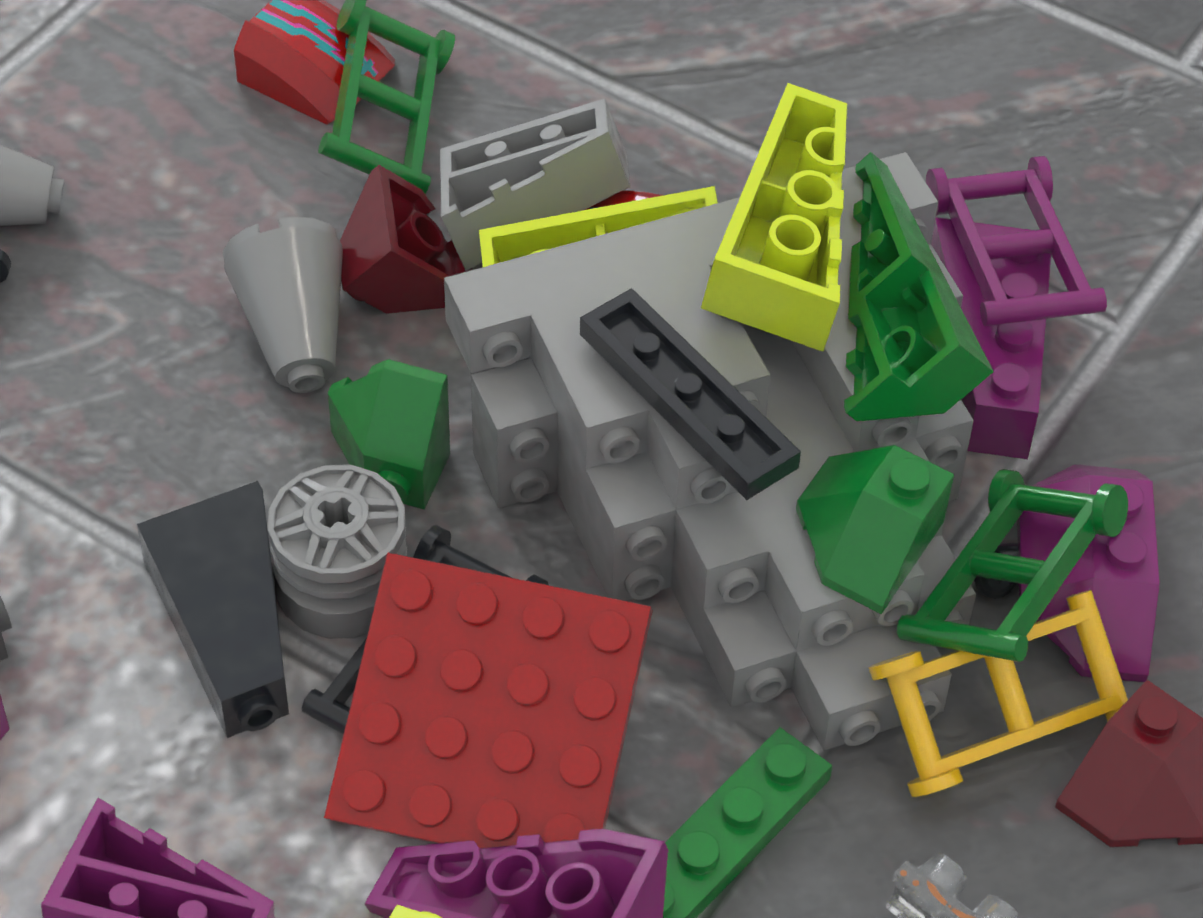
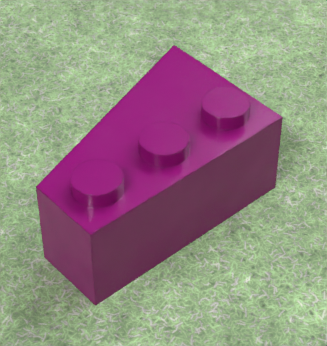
M100 798L96 799L41 903L43 918H274V901L203 859L198 864H195L167 847L166 837L151 828L143 833L116 817L115 807Z

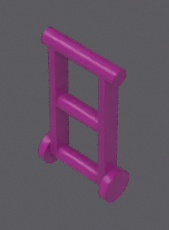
M1045 156L1031 157L1027 170L947 179L943 168H933L927 171L926 184L938 201L936 216L949 214L984 296L985 302L980 304V316L984 326L1106 311L1107 298L1102 287L1091 289L1050 203L1053 194V177L1049 161ZM1016 194L1024 195L1040 230L980 237L965 200ZM1051 253L1068 291L1007 299L991 260Z

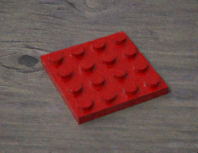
M387 552L324 818L334 822L435 844L473 840L479 848L517 845L518 836L540 834L544 843L578 840L581 830L605 829L653 612L651 606Z

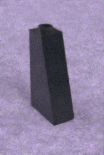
M256 481L138 523L137 529L144 564L226 737L229 738L245 731L264 729L276 719L289 715L264 496L259 482Z

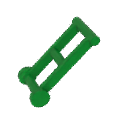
M345 0L339 13L336 27L338 31L349 35L335 120L332 134L329 132L324 134L319 144L318 153L368 175L376 166L381 165L422 189L426 194L431 183V176L422 173V165L435 76L444 69L449 61L455 44V35L443 29L436 37H433L365 6L366 0ZM368 32L420 55L414 97L361 74ZM357 97L410 120L404 164L350 142Z
M999 470L993 477L989 488V515L916 615H902L897 625L899 639L1011 661H1023L1028 651L1027 634L1096 534L1115 537L1123 529L1128 513V497L1124 487L1105 483L1098 489L1096 495L1025 485L1023 477L1018 471ZM1023 511L1075 518L1046 561L995 553V550ZM977 576L1028 585L997 630L945 621Z

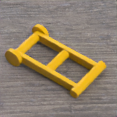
M1092 590L1067 597L1069 611L1036 622L1026 637L1028 641L1075 625L1099 698L1036 722L1033 721L1014 661L956 650L924 662L921 651H914L869 666L872 680L887 679L919 775L918 778L907 783L911 797L935 793L961 783L963 778L959 767L1102 714H1105L1108 722L1126 703L1128 698ZM984 657L1009 732L941 756L916 681Z

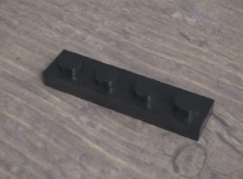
M632 288L580 317V335L746 500L799 468L801 451Z

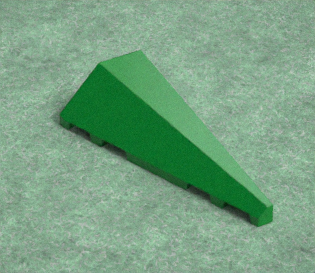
M870 152L856 164L855 173L863 180V199L855 203L853 209V217L861 224V241L854 244L851 250L848 319L857 327L856 349L846 353V368L854 375V395L844 399V409L846 414L856 421L944 414L994 371L888 166Z

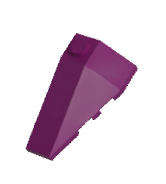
M607 829L581 830L578 840L545 843L540 834L518 836L517 845L479 848L473 840L396 847L364 904L369 912L384 918L391 916L396 905L419 912H431L442 918H663L668 848L665 842L661 840Z

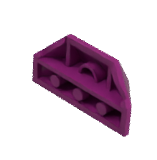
M1074 464L1032 486L1096 495L1098 489L1105 483L1121 485L1126 490L1128 497L1127 518L1123 529L1117 536L1109 537L1096 534L1036 622L1069 611L1067 597L1092 590L1121 680L1145 682L1149 676L1160 585L1153 481L1137 470ZM1023 511L1017 520L1018 556L1046 561L1075 518ZM1019 583V598L1028 585ZM1075 625L1047 634L1050 640L1070 657L1069 663L1080 676L1092 677Z

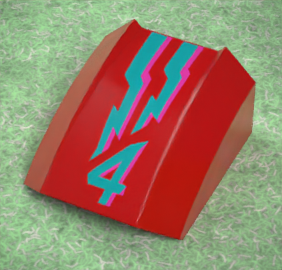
M271 0L250 21L245 20L234 47L237 82L326 125L335 120L349 35L338 31L336 27L340 10L325 0ZM368 33L361 74L379 82L395 66V58L380 42ZM357 97L356 104L361 100V98Z

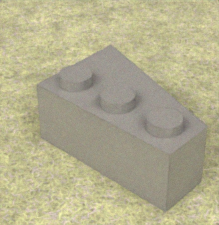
M605 98L440 149L441 218L466 271L482 263L480 229L582 211L630 187L627 153Z

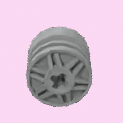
M324 465L300 473L280 488L269 507L268 537L270 553L273 559L275 592L285 616L303 631L325 638H356L367 634L387 552L408 556L405 506L395 487L376 472L354 465Z

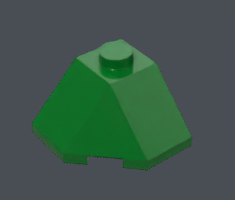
M386 359L371 366L368 374L360 379L352 381L349 377L333 383L328 391L331 433L349 464L376 472L395 487L403 504L425 510L450 456L448 375Z
M896 445L829 456L801 494L796 504V511L803 530L807 529L815 552L814 563L821 583L882 614L943 524L954 474Z

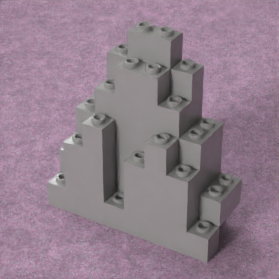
M906 152L880 159L888 166L961 307L963 294L931 245L938 206L937 199ZM856 166L843 169L844 204L840 218V239H842V257L838 271L840 304L823 352L701 309L714 258L739 198L445 277L446 322L471 373L473 454L498 508L519 502H532L543 495L557 491L608 598L623 601L631 599L643 600L654 596L660 590L671 587L730 707L750 701L766 702L777 697L784 690L791 688L823 751L843 744L849 746L860 745L871 740L879 732L902 725L887 679L872 680L869 666L914 651H921L924 662L941 656L936 646L900 640L897 635V625L902 615H916L956 560L942 536L944 522L882 614H879L821 583L814 563L815 552L807 529L803 530L796 511V504L801 494L829 456L896 445L953 473L954 479L948 502L958 499L974 420L962 400L946 413L856 421L845 412L844 399L854 395V375L846 368V353L856 349L857 327L848 319L851 250L854 244L861 241V224L853 217L854 204L863 199V180L855 173ZM632 288L801 451L799 468L746 500L580 335V317ZM971 585L945 621L969 625L976 593ZM949 670L916 681L929 721L938 713L944 711L952 675Z

